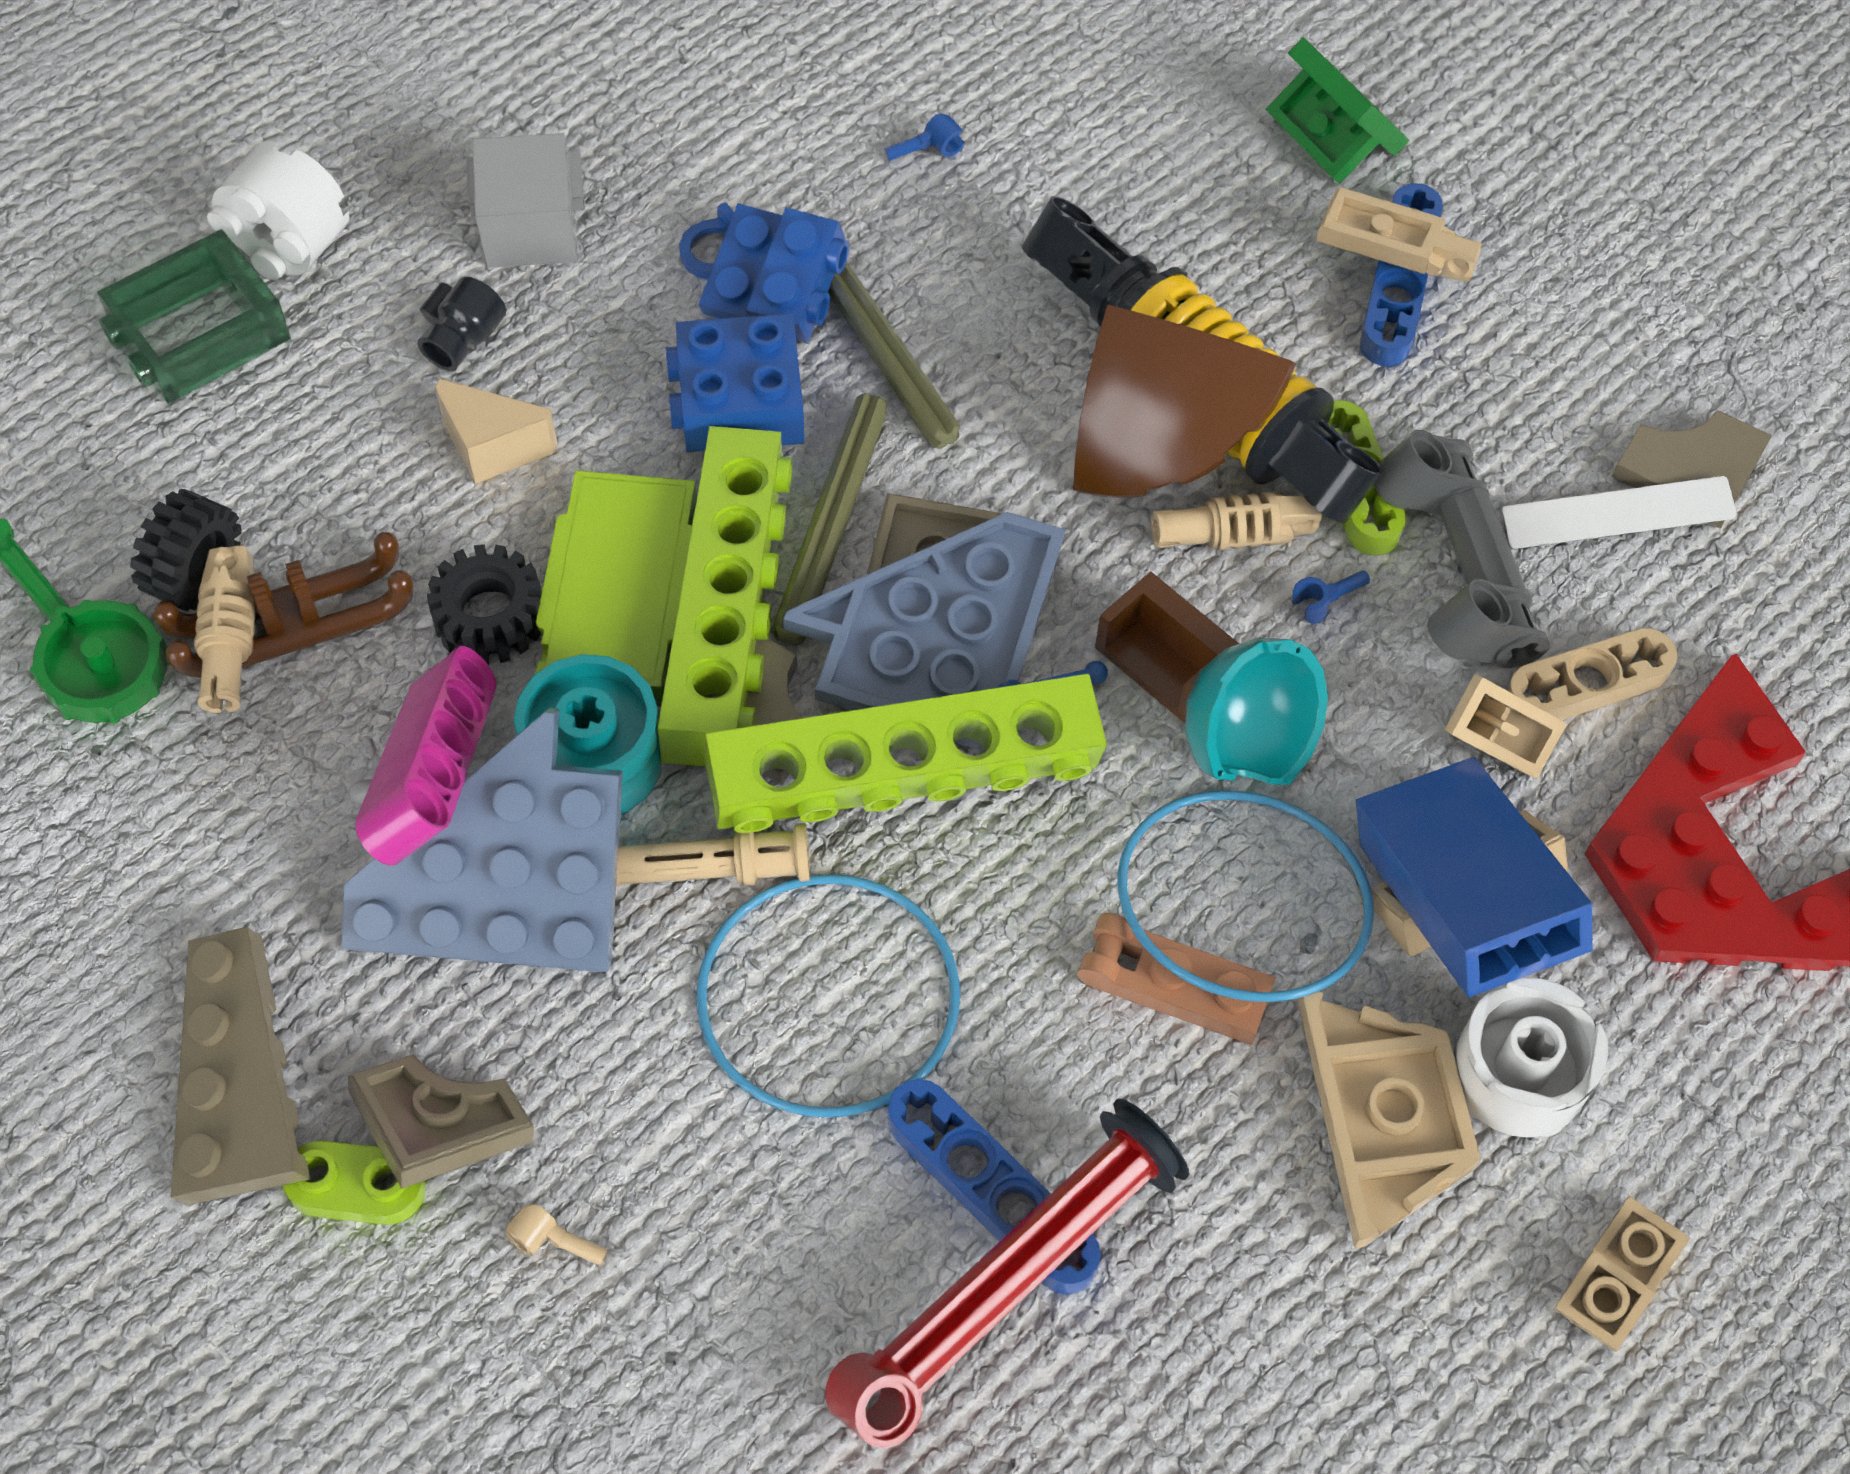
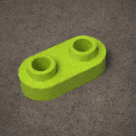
M313 1141L297 1148L298 1153L306 1157L308 1171L315 1166L323 1165L328 1167V1173L322 1180L315 1183L301 1181L282 1185L292 1205L305 1215L383 1225L397 1224L413 1216L422 1205L426 1194L425 1181L402 1189L397 1181L388 1190L375 1189V1183L380 1176L386 1173H393L380 1148L377 1146L331 1141Z

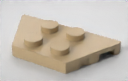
M1319 991L1298 998L1297 1002L1354 1248L1366 1247L1476 1169L1481 1158L1448 1031L1419 1022H1400L1390 1013L1365 1005L1361 1012L1322 1000L1323 992Z

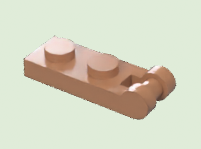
M1104 913L1099 916L1093 931V938L1097 942L1093 952L1084 955L1077 972L1078 978L1082 982L1095 989L1253 1045L1267 1002L1244 1001L1220 996L1184 981L1166 969L1146 951L1129 927L1125 917L1113 913ZM1144 930L1154 945L1168 958L1196 976L1221 986L1253 992L1272 991L1276 979L1274 976ZM1120 953L1139 959L1135 972L1118 964L1117 961Z

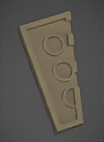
M248 927L188 941L171 1198L185 1205L310 1180L306 1157L298 1153L294 1129L300 1126L295 1101L287 1097L282 1068L287 1066L283 1041L275 1037L271 1015L276 1010L263 940L262 936Z

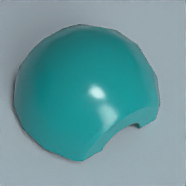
M1257 637L1224 649L1200 671L1186 700L1185 734L1196 764L1205 774L1215 779L1234 781L1236 775L1260 780L1268 784L1286 786L1292 784L1313 756L1324 729L1328 702L1324 670L1310 648L1290 639Z

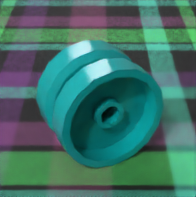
M584 654L554 661L532 676L517 698L513 721L516 736L549 708L559 709L556 765L623 771L621 815L644 801L661 777L662 770L658 736V708L651 686L632 666L612 657Z

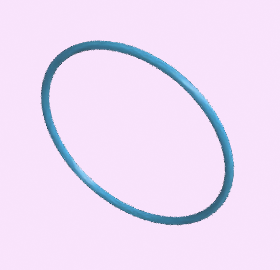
M1227 790L1202 792L1176 799L1151 813L1138 825L1125 844L1120 857L1117 877L1118 895L1122 911L1134 935L1146 951L1166 969L1184 981L1205 991L1232 999L1252 1002L1287 1001L1305 997L1321 991L1342 978L1356 964L1369 942L1373 928L1374 902L1370 884L1359 860L1341 837L1330 827L1303 809L1285 801L1257 793ZM1239 800L1267 805L1289 813L1308 823L1329 839L1343 854L1355 873L1364 902V920L1359 940L1348 958L1337 969L1314 983L1295 989L1275 992L1245 991L1221 986L1196 976L1177 965L1154 945L1134 914L1128 895L1127 872L1130 858L1140 838L1154 823L1167 814L1200 802Z
M819 874L811 875L810 881L800 882L798 878L771 886L743 903L727 918L711 940L701 964L697 983V1011L701 1030L709 1050L720 1067L743 1090L758 1100L786 1112L812 1117H843L864 1113L889 1104L890 1096L896 1088L872 1100L847 1106L816 1107L797 1104L775 1097L748 1081L734 1068L719 1047L708 1017L707 983L716 952L733 926L750 910L769 898L788 890L817 884H841L864 888L895 901L912 913L932 935L943 955L950 982V1004L946 1025L937 1046L924 1065L906 1081L924 1079L932 1071L948 1047L959 1014L960 983L957 966L945 937L932 919L913 901L883 884L849 875Z

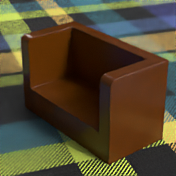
M1150 571L1100 615L1095 649L1185 723L1186 700L1200 671L1224 649L1239 643Z

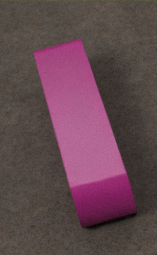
M459 646L411 684L356 817L355 828L363 847L372 857L389 866L399 864L443 831L451 822L497 686L495 676L486 661L478 653L466 646Z

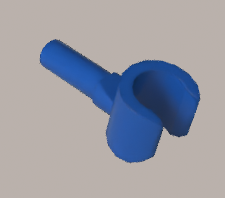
M942 113L937 114L926 124L924 132L917 134L916 137L884 148L887 159L891 161L921 149L925 150L931 146H934L944 157L954 156L964 147V141L959 136L962 133V128L950 116Z
M1365 570L1329 584L1315 577H1306L1295 584L1292 604H1299L1307 598L1318 600L1319 602L1311 604L1305 609V620L1313 624L1320 623L1326 618L1330 603L1338 600L1339 597L1369 584L1370 577Z

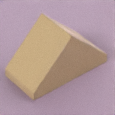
M439 379L435 389L444 425L475 484L554 453L558 444L551 409Z
M1474 674L1444 731L1507 765L1538 779L1567 723L1489 680Z

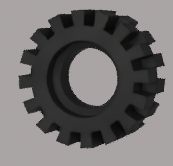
M179 489L178 493L172 491L166 495V504L158 501L152 508L155 515L153 520L145 518L141 528L145 529L146 532L143 538L135 539L133 548L138 550L139 554L131 558L130 568L136 570L131 577L133 583L138 585L137 589L159 600L172 602L181 610L189 611L191 609L195 611L199 604V588L209 550L218 547L240 546L241 543L234 539L242 534L241 525L236 523L239 517L231 508L187 489Z
M485 544L474 545L476 556L467 558L464 550L461 549L453 553L456 565L452 566L444 560L437 567L440 578L431 576L428 584L431 593H427L428 605L438 638L441 637L443 646L449 652L455 648L457 649L459 646H466L478 653L488 665L489 656L494 653H498L500 663L511 660L508 649L514 647L521 655L529 649L527 637L537 641L541 634L536 624L542 595L540 581L537 578V573L532 563L526 565L524 555L516 550L508 558L505 546L495 544L493 555H489L486 553ZM485 592L503 593L511 599L510 604L504 610L492 616L475 617L466 614L463 610L464 605L471 598Z

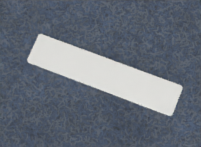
M1725 476L1508 505L1502 508L1509 544L1513 549L1722 521L1737 517L1729 482Z

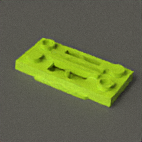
M575 470L567 513L559 515L556 519L540 607L536 619L537 628L543 633L541 642L543 653L541 661L537 662L535 674L554 661L581 654L609 656L632 666L651 686L654 699H663L692 530L691 524L696 500L695 481Z

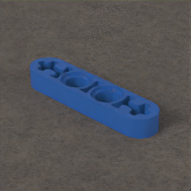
M1418 183L1403 185L1396 191L1392 203L1441 217L1443 209L1442 198L1437 191L1427 185ZM1378 260L1360 337V350L1371 363L1391 367L1401 364L1408 358L1416 335L1428 279L1427 273H1419ZM1389 287H1399L1407 291L1411 299L1405 302H1395L1388 299L1384 295L1383 290ZM1386 321L1396 323L1393 342L1382 340V332Z
M923 1079L906 1081L898 1086L890 1096L888 1125L893 1137L998 1241H1001L1016 1227L1009 1225L999 1216L997 1204L1001 1198L1008 1194L1020 1193L1029 1197L1037 1207L1051 1194L952 1097L932 1081ZM911 1103L918 1109L924 1107L927 1103L932 1106L930 1121L944 1136L935 1151L930 1149L934 1145L935 1132L921 1120L914 1121L911 1125L906 1123L907 1104ZM950 1125H954L956 1127L955 1129L946 1133ZM965 1145L976 1147L986 1157V1168L975 1177L967 1178L957 1175L951 1170L947 1161L948 1156L954 1149ZM1093 1234L1078 1247L1082 1251L1079 1260L1080 1271H1077L1070 1265L1064 1267L1061 1271L1054 1269L1041 1283L1053 1292L1065 1295L1079 1293L1087 1288L1096 1276L1101 1254L1098 1241Z

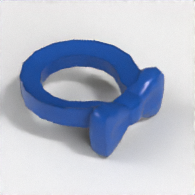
M726 202L721 203L717 207L718 218L703 220L692 225L682 235L679 243L682 264L688 272L698 278L708 279L714 263L702 262L695 258L691 252L692 246L704 235L727 232L734 211Z

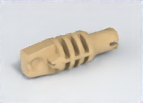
M1261 492L1260 495L1250 493L1245 494L1243 497L1239 495H1229L1227 498L1220 496L1211 497L1209 501H1205L1203 507L1154 511L1151 529L1156 549L1191 544H1207L1209 548L1222 551L1227 550L1229 547L1232 549H1242L1244 546L1252 548L1260 547L1261 544L1271 546L1292 542L1294 536L1315 533L1322 519V513L1310 505L1303 495L1284 496L1283 492Z
M246 546L210 549L199 588L198 619L195 627L197 634L194 639V647L203 662L200 693L197 703L199 707L208 712L222 713L223 699H226L225 708L228 712L236 711L241 706L242 663L247 661L253 652L254 621L256 619V603L247 580V576L255 574L254 562Z

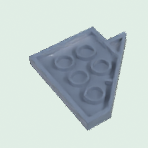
M1006 512L787 610L783 620V630L831 644L815 689V700L853 711L993 689L1010 679L1019 681L1066 529ZM963 738L955 741V743L984 751L982 746L975 740Z
M549 708L464 781L451 822L443 831L397 865L389 866L374 858L344 884L341 949L607 973L612 965L623 771L556 765L559 709Z

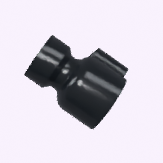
M470 276L461 277L453 287L444 282L439 283L420 307V312L431 325L417 342L419 350L435 366L445 371H455L468 355L467 345H479L486 341L506 316L507 309L504 301L490 286Z

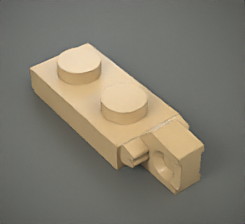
M1342 187L1337 188L1319 226L1316 240L1419 273H1427L1432 276L1441 275L1442 277L1470 282L1482 247V243L1457 236L1456 232L1445 227V218Z

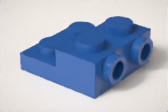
M737 203L698 304L702 313L719 319L793 313L796 340L809 343L815 325L821 326L827 316L830 304L828 290L834 274H841L848 260L849 242L845 238L839 221L785 207L783 215Z

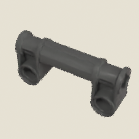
M1415 430L1378 463L1382 469V474L1374 484V487L1381 497L1392 506L1441 516L1468 584L1428 617L1427 627L1433 642L1441 651L1457 660L1469 659L1493 663L1503 668L1520 667L1536 661L1549 650L1550 643L1546 633L1537 630L1529 610L1533 602L1528 589H1526L1490 500L1488 489L1484 482L1477 480L1470 463L1473 458V452L1469 443L1463 439H1450L1433 435L1425 430Z

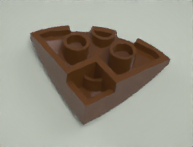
M1108 304L1095 345L1086 383L1075 454L1073 490L1098 497H1143L1147 495V490L1174 482L1188 484L1207 475L1225 463V453L1236 445L1247 432H1257L1261 429L1285 392L1296 363L1220 336Z

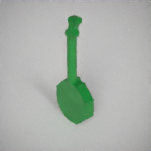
M0 519V562L50 621L48 625L41 627V635L34 649L33 665L30 667L32 676L50 703L61 712L66 720L75 719L90 723L111 722L116 724L122 718L138 711L152 698L159 696V689L164 680L167 667V645L163 636L157 632L150 619L134 603L125 604L116 601L83 600L79 605L71 608L14 540V531L8 520Z

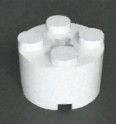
M264 141L251 151L214 192L212 197L213 209L208 213L207 219L216 233L232 240L245 254L251 257V263L258 273L267 279L276 281L283 274L296 276L305 273L348 224L349 210L342 215L338 203L344 198V195L337 182L318 162L296 148L288 155L274 150L280 142Z
M1521 978L1509 982L1506 987H1502L1491 994L1489 992L1478 1002L1453 1051L1470 1117L1479 1119L1490 1128L1516 1137H1549L1556 1135L1576 1116L1603 1076L1608 1060V1042L1600 1021L1596 1026L1592 1017L1583 1008L1585 1002L1574 991L1545 979Z

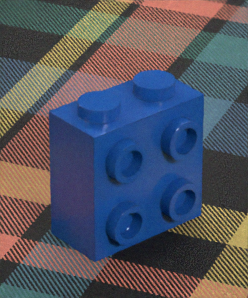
M793 313L675 322L677 346L666 347L668 380L669 382H680L681 393L669 394L672 430L684 429L686 453L705 451L709 426L781 432L782 445L805 444L803 400Z

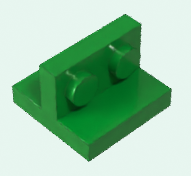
M1304 37L1287 53L1303 69L1265 110L1339 184L1349 176L1379 143L1395 157L1410 141Z

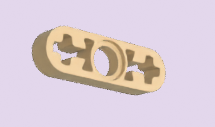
M1649 628L1636 629L1524 665L1513 674L1507 691L1554 717L1565 720L1662 687L1677 662V649L1672 640L1660 631ZM1636 653H1639L1644 659L1631 664ZM1652 658L1657 662L1653 668L1647 661ZM1579 667L1597 669L1605 677L1607 685L1599 689L1588 688L1577 680L1574 670ZM1627 667V669H1626V671H1625V673H1624V675H1623L1622 668ZM1557 680H1558V681H1559V687L1554 688V686H1555V684H1556V682H1557ZM1526 688H1530L1531 692L1535 695L1549 692L1545 702L1542 704L1536 696L1527 698L1524 696Z

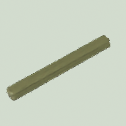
M847 262L841 274H834L828 290L831 299L930 444L937 449H942L947 444H953L959 438L960 424Z
M862 393L855 400L773 623L775 629L774 636L781 642L788 641L791 644L799 645L806 639V636L783 630L784 616L787 610L822 595L886 417L885 408L887 404L880 396L873 397L868 393Z

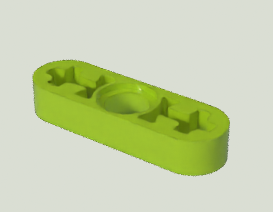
M1334 401L1332 416L1328 424L1330 426L1339 425L1340 430L1338 428L1333 429L1340 435H1342L1341 431L1350 432L1348 441L1379 463L1383 459V455L1365 411L1349 401ZM1373 485L1349 520L1342 524L1349 542L1355 549L1367 555L1379 556L1387 554L1396 548L1405 525L1406 516L1403 509L1392 506L1385 501ZM1373 504L1371 513L1377 526H1386L1385 531H1378L1373 523L1365 524L1369 514V505Z

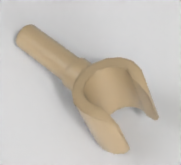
M536 1204L522 1207L506 1226L507 1239L529 1256H533L546 1239L557 1248L560 1247L599 1266L602 1265L608 1252L607 1249L568 1232L567 1229L559 1226L556 1220L543 1207Z

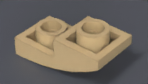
M1629 1196L1589 1253L1554 1307V1310L1616 1353L1657 1293L1655 1292L1691 1237Z

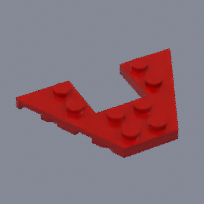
M1737 654L1730 656L1590 842L1584 854L1653 961L1685 963L1691 959H1700L1711 965L1739 966L1741 961L1781 963L1782 969L1830 971L1838 966L1850 967V869L1771 902L1705 805L1707 802L1798 765L1806 754L1802 745Z

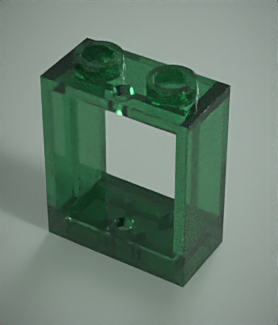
M223 229L97 291L106 313L98 321L107 339L115 350L126 347L130 353L126 359L140 384L144 388L153 384L167 404L291 339L279 300ZM220 286L223 287L241 310L242 314L161 356L156 354L138 330V328Z

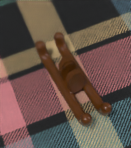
M390 532L379 533L374 539V552L367 559L307 579L299 560L285 564L287 568L285 575L289 584L270 590L269 584L262 577L261 572L247 576L256 603L255 621L262 619L267 635L253 639V652L247 661L242 663V668L381 624L394 618L406 609L413 597L414 585L411 576L403 570H397L390 574L387 592L373 601L320 618L314 603L366 586L389 573L399 558V543L394 534ZM162 601L155 606L153 611L154 619L164 632L178 638H195L197 634L195 630L198 619L197 613H182L174 603L169 601ZM174 641L170 643L166 648V658L169 664L180 674L192 678H201L203 660L198 656V653L193 652L185 642Z

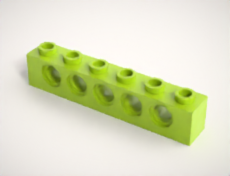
M709 426L658 723L662 763L706 767L704 760L705 733L756 726V708L746 707L748 692L760 693L762 687L764 656L754 654L756 640L768 641L771 603H763L764 591L776 589L778 553H770L772 540H783L786 508L785 505L778 504L779 493H790L792 480V457H782L781 432ZM717 643H728L725 645H715ZM709 694H722V696L716 698L704 697Z
M1090 674L705 733L704 760L718 830L734 827L736 832L752 833L770 827L775 820L799 817L802 822H819L834 817L838 814V810L864 806V810L868 812H880L899 806L903 799L928 796L930 801H947L962 796L966 789L991 785L994 791H1009L1026 785L1032 778L1054 775L1055 780L1058 781L1075 780L1092 772V769L1097 767L1107 742ZM1026 728L1034 729L1044 736L1047 743L1039 746L1030 745L1020 738L1017 731ZM963 738L975 740L982 746L984 753L977 756L966 755L957 749L954 742ZM900 748L910 749L918 754L922 762L914 766H904L896 762L890 753ZM833 759H847L857 767L858 772L851 776H838L832 773L826 764ZM770 769H782L792 775L794 782L784 787H775L766 783L761 775Z

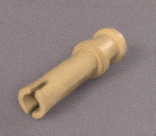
M806 823L796 824L792 831L739 833L734 831V838L619 846L616 887L623 884L737 877V883H744L745 886L755 885L757 878L797 876L800 882L810 881Z

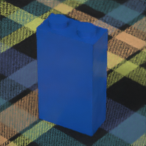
M1475 757L1356 799L1361 849L1468 998L1593 951L1592 902Z

